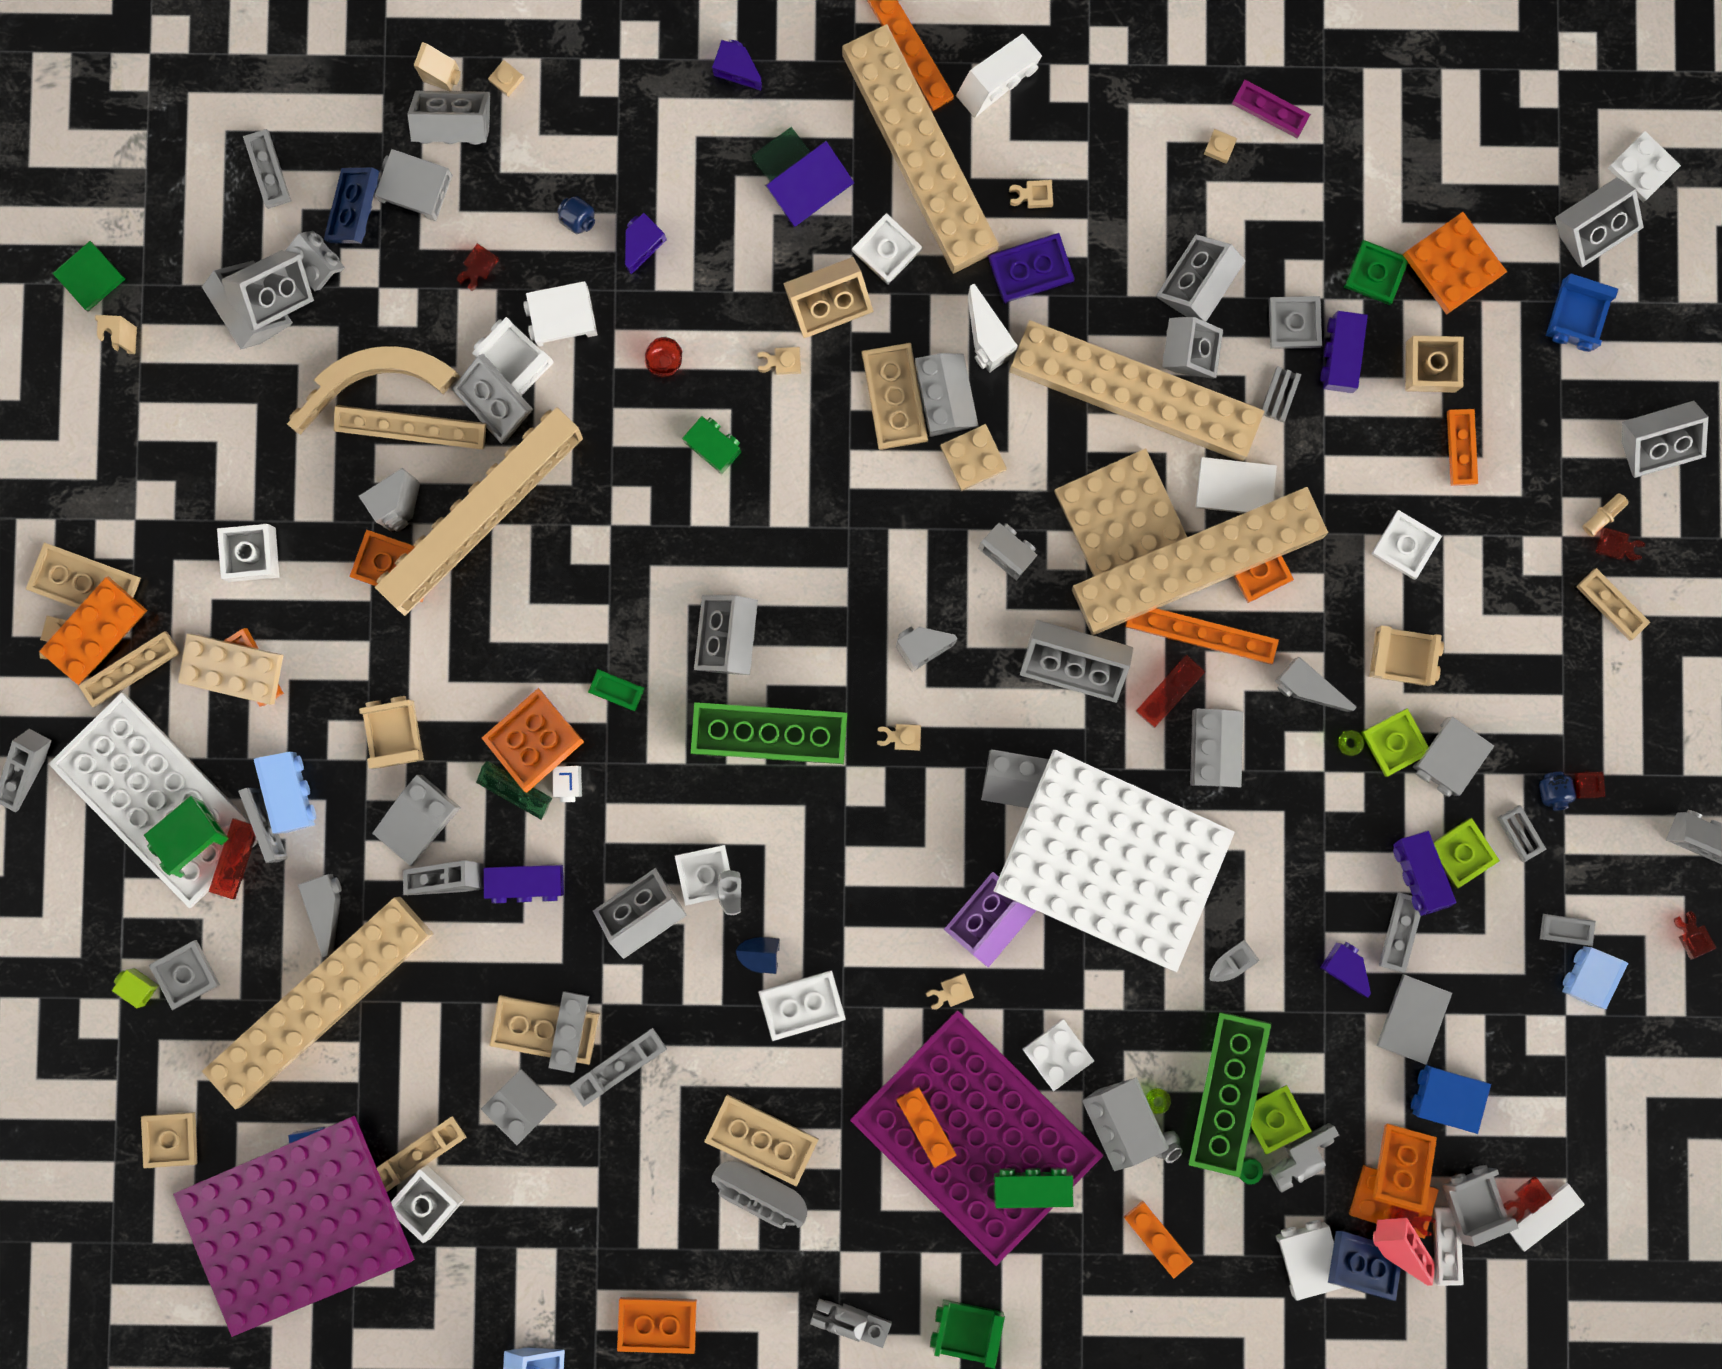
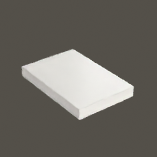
M1202 457L1200 461L1196 508L1246 513L1272 502L1274 499L1277 465Z
M832 970L759 991L772 1041L846 1020Z

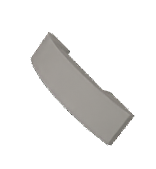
M652 1028L572 1083L569 1087L581 1105L585 1107L611 1087L663 1053L667 1048Z

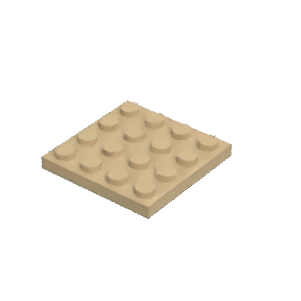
M1146 448L1054 490L1094 577L1187 538Z

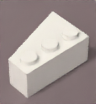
M1021 34L971 69L956 97L976 118L1009 89L1011 90L1017 86L1021 79L1034 74L1038 69L1037 64L1042 55L1026 36Z

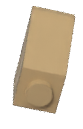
M422 42L414 63V67L422 81L444 90L452 91L453 85L458 84L461 75L456 61Z

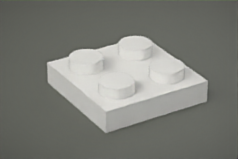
M1645 131L1608 169L1617 178L1636 188L1638 198L1644 202L1681 165Z
M886 213L852 248V252L888 285L916 257L923 247Z
M1398 510L1371 554L1415 580L1442 536Z
M725 845L676 855L675 859L685 906L718 899V875L730 870Z
M1064 1019L1023 1048V1051L1053 1092L1094 1062Z

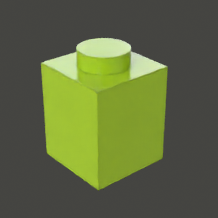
M132 968L126 971L122 970L114 980L116 985L112 992L135 1008H140L147 1004L159 985L137 969Z

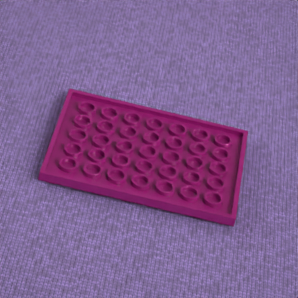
M958 1010L850 1119L995 1266L1014 1249L1052 1208H996L994 1205V1173H1000L999 1169L1003 1168L1015 1169V1173L1025 1172L1026 1168H1040L1041 1172H1051V1168L1057 1167L1066 1168L1067 1172H1071L1073 1175L1074 1187L1104 1156ZM918 1086L957 1156L936 1168L933 1167L896 1100Z
M355 1116L173 1194L231 1337L415 1260Z

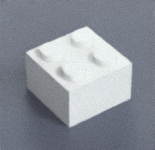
M269 524L217 528L221 579L228 582L279 578L275 527Z
M427 1165L419 1169L391 1201L398 1220L422 1243H425L435 1235L465 1199Z

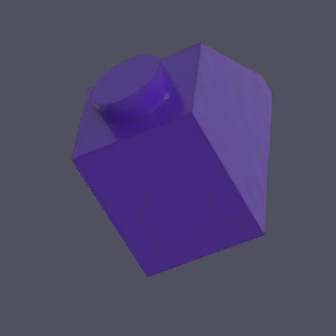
M721 40L712 66L713 75L761 91V77L746 48L736 40Z
M645 213L640 217L637 215L632 218L626 229L625 265L630 274L637 270L667 241L665 233Z
M1336 942L1320 968L1360 995L1368 998L1371 991L1364 959L1357 954L1359 949L1348 942H1345L1344 945Z

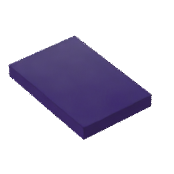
M824 141L765 186L792 226L795 227L853 185L854 181L827 141Z
M1060 233L988 255L1003 304L1074 282L1075 280Z

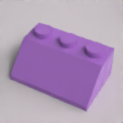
M994 872L988 876L944 929L988 968L1036 912V910L994 892L999 876Z

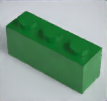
M1003 1168L999 1169L1000 1173H994V1205L996 1208L1074 1207L1073 1175L1071 1172H1067L1066 1168H1051V1172H1041L1040 1168H1026L1025 1172L1015 1173V1169Z

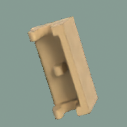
M95 315L97 337L100 341L104 340V331H107L111 334L114 350L118 351L120 346L128 354H135L136 326L121 316Z

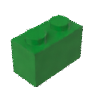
M701 416L682 438L683 442L722 475L741 453L738 447L740 442L728 433L725 436L719 431L721 426L711 417L706 420Z

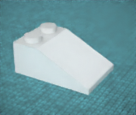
M972 284L968 293V305L975 353L977 354L975 359L982 369L987 368L990 373L1012 358L1018 345L976 285Z

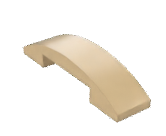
M453 1116L377 1167L386 1192L466 1138V1135Z

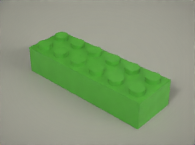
M694 702L691 754L844 765L847 713Z
M1225 1012L1219 1013L1189 1160L1190 1166L1240 1178L1272 1023Z

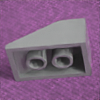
M416 775L396 799L372 834L412 866L461 807L423 775Z

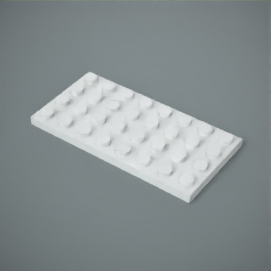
M121 692L49 763L58 775L188 908H192L258 843L250 820L125 693ZM193 796L205 803L229 839L222 845L215 842L209 845L182 868L185 874L183 877L179 878L172 874L169 876L161 869L159 865L161 863L160 859L147 848L149 843L144 834L188 797Z

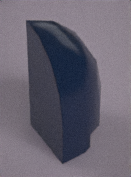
M759 937L746 940L737 947V958L743 966L751 971L776 974L780 938Z

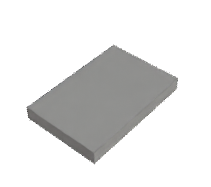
M484 354L477 356L452 387V390L482 423H486V428L501 444L511 437L533 410Z
M244 788L239 790L238 792L265 862L273 863L286 860L287 854L279 834L272 833L262 790L260 788Z
M1402 974L1376 1046L1426 1065L1452 993Z

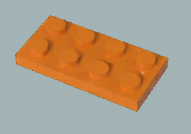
M109 576L105 577L39 652L77 685H80L148 610Z

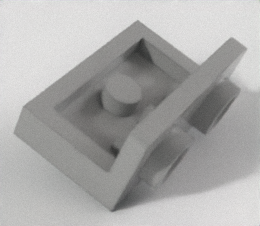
M314 231L299 233L285 250L300 254L308 283L314 291L321 290L334 273L342 272L345 268L339 261V257L326 246L323 238Z

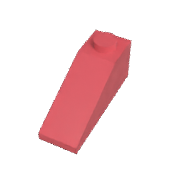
M1408 1218L1377 1220L1376 1231L1373 1232V1242L1379 1248L1382 1255L1427 1286L1433 1285L1435 1263Z

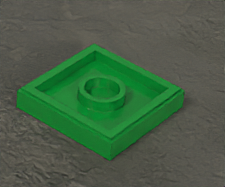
M1363 240L1344 288L1391 305L1408 261L1399 253Z
M91 241L52 273L87 312L125 280L122 274Z

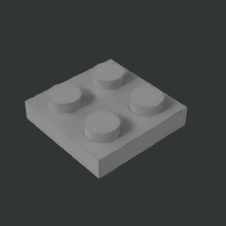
M1320 296L1269 298L1270 349L1320 348L1322 346Z
M197 940L149 965L172 1010L220 985Z

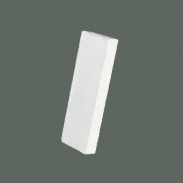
M1565 1183L1516 1221L1519 1229L1509 1232V1234L1525 1252L1585 1204L1572 1187Z
M1434 1206L1433 1234L1436 1285H1463L1462 1242L1450 1206Z

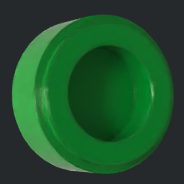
M1252 1157L1244 1158L1240 1179L1246 1184L1259 1182L1263 1176L1261 1163Z

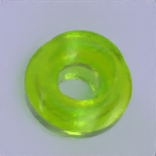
M1346 731L1339 737L1338 746L1345 755L1354 756L1362 751L1364 739L1356 731ZM1349 738L1353 739L1355 742L1353 748H1349L1347 746V740Z
M1161 1088L1151 1089L1145 1096L1154 1114H1162L1170 1107V1096ZM1156 1097H1161L1163 1100L1160 1106L1154 1105Z

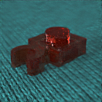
M477 243L463 263L468 270L458 275V283L462 284L464 279L470 278L471 283L467 288L473 291L477 287V278L480 276L486 279L499 261V258Z
M1603 528L1596 553L1619 560L1623 559L1624 554H1626L1631 560H1640L1642 556L1634 553V547H1645V543L1640 540L1628 542L1630 534Z
M1692 911L1686 913L1688 924L1684 923L1680 916L1674 918L1676 927L1685 933L1679 936V939L1690 960L1716 949L1705 926L1697 928V919Z
M1532 1177L1514 1191L1518 1199L1505 1202L1504 1208L1508 1211L1512 1207H1516L1517 1212L1511 1218L1519 1221L1523 1218L1526 1209L1531 1214H1534L1553 1198L1536 1177Z
M1391 1205L1387 1218H1408L1412 1227L1417 1228L1425 1236H1431L1432 1233L1424 1230V1223L1426 1221L1435 1223L1436 1221L1429 1215L1419 1217V1212Z

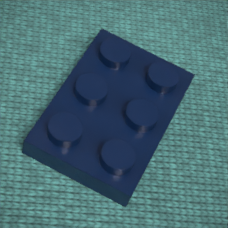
M372 167L341 168L324 236L325 241L330 243H362L380 171Z
M1336 1231L1328 1283L1396 1301L1401 1268L1386 1259L1379 1248L1374 1245L1373 1240L1343 1231Z

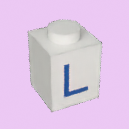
M559 766L553 769V797H560V802H575V797H582L581 766Z

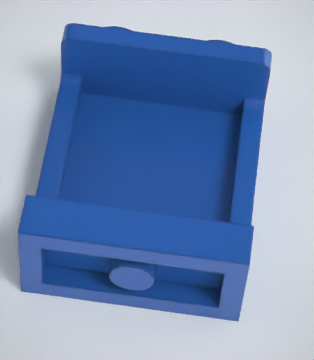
M1569 274L1562 280L1546 336L1552 337V340L1556 343L1577 345L1576 348L1581 351L1590 352L1601 346L1602 340H1599L1610 303L1616 298L1618 288Z
M1425 1065L1424 1070L1422 1069L1418 1076V1084L1420 1085L1418 1094L1413 1096L1411 1102L1413 1114L1423 1119L1478 1134L1491 1084Z

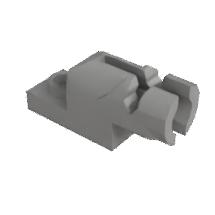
M1328 1123L1284 1146L1290 1158L1287 1159L1285 1157L1269 1169L1270 1175L1281 1193L1293 1187L1292 1176L1302 1183L1304 1180L1322 1171L1326 1165L1317 1147L1324 1148L1334 1143L1335 1140L1333 1138L1339 1136L1335 1126Z
M818 1300L816 1310L826 1314L830 1313V1315L826 1317L813 1313L810 1325L857 1342L863 1340L883 1348L892 1321L847 1304L841 1306L830 1301Z

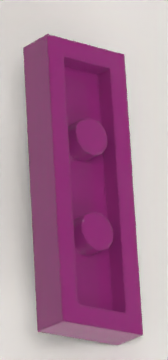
M1244 80L1232 102V105L1297 139L1311 115L1247 80Z

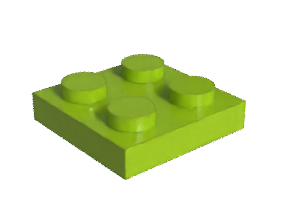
M1408 708L1361 732L1385 777L1420 760L1429 748Z
M1472 818L1467 819L1433 842L1447 877L1457 889L1500 861Z
M1287 1085L1256 1100L1251 1129L1265 1155L1312 1132Z

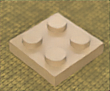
M986 424L940 445L961 491L1007 470Z
M195 1112L141 1116L143 1168L186 1166L198 1163Z

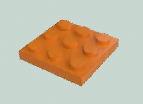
M1464 212L1402 254L1446 315L1507 272Z
M539 688L482 737V740L526 793L584 743L577 732Z

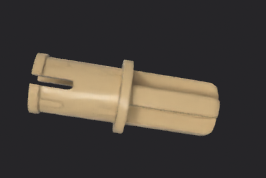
M1616 494L1605 506L1599 507L1597 513L1588 522L1583 524V530L1589 536L1594 537L1606 524L1612 523L1614 521L1613 518L1628 505L1626 497Z

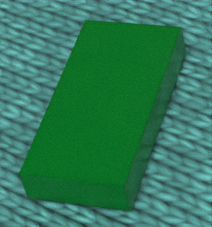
M597 669L588 693L636 712L645 688Z

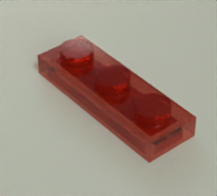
M1185 655L1135 712L1155 728L1205 671L1188 655Z
M233 818L227 834L229 839L224 843L209 889L211 893L230 899H236L256 838L251 823Z

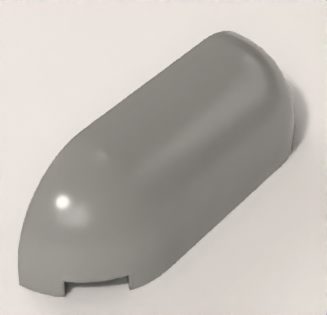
M724 1162L715 1169L712 1175V1182H715L720 1190L718 1194L723 1199L778 1228L784 1229L786 1225H796L799 1228L804 1224L807 1217V1207L803 1198L795 1190L741 1162Z

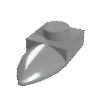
M1243 940L1216 961L1209 979L1216 982L1231 980L1255 965L1259 959L1247 942Z

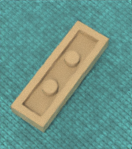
M1597 568L1593 569L1576 586L1629 641L1633 640L1650 623Z

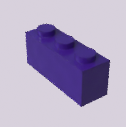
M1337 311L1332 318H1329L1327 332L1330 333V340L1326 342L1324 348V357H1327L1326 367L1323 366L1321 371V381L1324 382L1323 389L1354 393L1358 389L1367 314Z
M1429 831L1402 838L1393 844L1394 857L1401 864L1404 883L1411 890L1412 904L1419 911L1420 916L1449 908L1457 903Z
M563 865L483 868L484 899L491 898V903H507V898H517V902H532V897H542V902L558 901L557 896L564 895Z

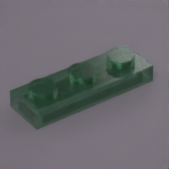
M488 761L482 766L476 781L477 784L540 820L546 815L552 801L550 796L534 787L526 793L508 772Z

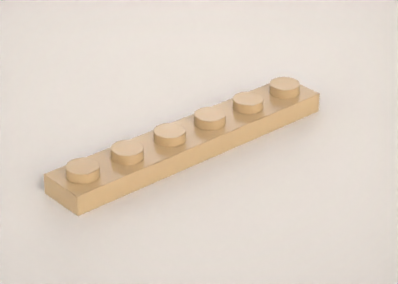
M337 405L334 411L333 431L483 450L485 448L486 423Z

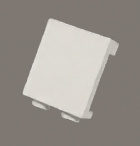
M585 281L526 293L527 301L523 302L526 316H531L532 325L528 326L531 341L535 340L539 347L544 346V342L584 334L587 337L598 335L589 289Z
M506 317L503 321L501 319L492 326V332L486 338H481L474 345L475 350L472 354L475 358L478 355L484 354L522 396L553 364V361Z
M1320 1220L1310 1221L1306 1223L1304 1228L1296 1229V1227H1289L1281 1230L1282 1234L1276 1235L1291 1285L1289 1287L1291 1294L1297 1301L1344 1288L1328 1283L1334 1241L1330 1227L1325 1222L1321 1223Z

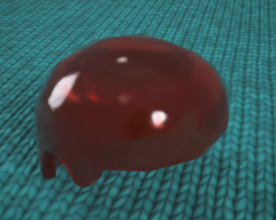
M668 337L656 338L648 345L645 351V366L655 376L661 378L672 376L679 370L682 364V348L674 339Z

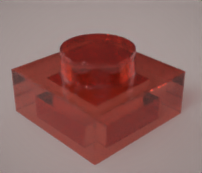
M1603 772L1575 773L1577 799L1605 797Z

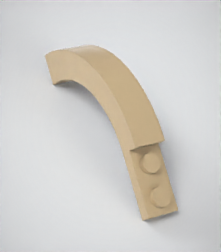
M375 347L357 351L334 362L314 379L321 387L318 390H313L308 395L307 402L301 409L297 408L293 411L287 425L301 435L343 389L368 376L383 373L413 376L432 385L443 395L460 376L455 370L439 359L410 348Z

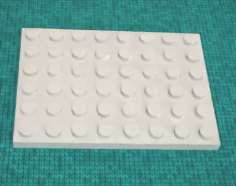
M1053 750L994 888V892L1177 972L1235 832L1062 752Z

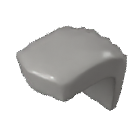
M724 871L718 875L717 892L719 903L727 915H737L741 912V876L736 871Z

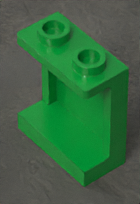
M193 796L188 797L144 834L149 843L147 848L161 861L159 864L161 869L170 876L172 874L179 878L185 875L182 868L213 842L222 845L229 839L205 803Z
M943 1299L942 1307L937 1306L935 1322H939L937 1332H932L930 1347L934 1348V1356L939 1357L940 1354L982 1362L985 1367L995 1369L1005 1320L1004 1312Z

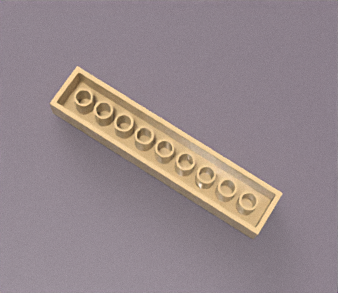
M886 24L843 45V58L952 273L954 274L987 258L988 255L996 253L999 243L888 25Z
M1031 320L1027 324L1009 371L1017 376L1241 462L1248 456L1265 412L1262 409Z
M558 407L553 411L551 409L548 410L541 417V423L535 429L532 427L525 432L522 437L523 441L517 447L513 445L504 454L506 458L499 465L497 463L493 464L486 472L487 476L481 482H475L469 488V494L463 500H457L451 506V512L445 518L440 517L432 525L433 530L427 536L422 535L416 540L413 545L415 548L408 555L404 553L395 562L397 566L390 573L386 571L378 578V584L375 588L404 616L583 440L579 427Z
M1305 487L1073 585L1072 592L1091 635H1095L1323 539L1328 534V531L1308 487Z
M394 897L202 1070L203 1074L235 1110L244 1106L434 935L433 932L401 897Z

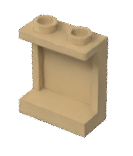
M1382 625L1376 627L1369 677L1423 686L1435 685V681L1439 680L1441 668L1438 666L1439 656H1442L1444 650V642L1441 641L1442 635L1402 631Z
M406 696L391 698V703L381 704V701L367 702L365 708L359 709L360 714H363L370 754V758L367 759L369 769H379L424 760L414 701L406 700Z

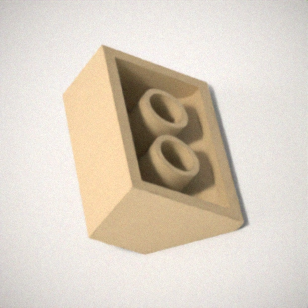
M854 257L783 283L803 338L874 312L861 270Z

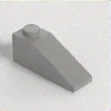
M1300 657L1294 658L1275 680L1279 684L1278 690L1287 697L1292 696L1293 698L1346 712L1354 711L1357 708Z
M28 729L12 740L0 778L1 805L14 812L19 810L45 762L52 740L31 729Z
M463 860L403 870V895L456 893L484 889L482 863Z
M327 874L298 885L322 957L330 956L334 952L341 897L339 892L342 889L338 878H334L333 874Z

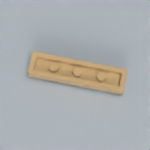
M164 631L86 680L79 687L91 707H96L181 652L169 633Z

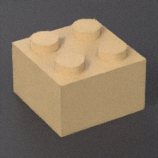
M1412 336L1406 341L1405 391L1455 393L1463 387L1464 337Z

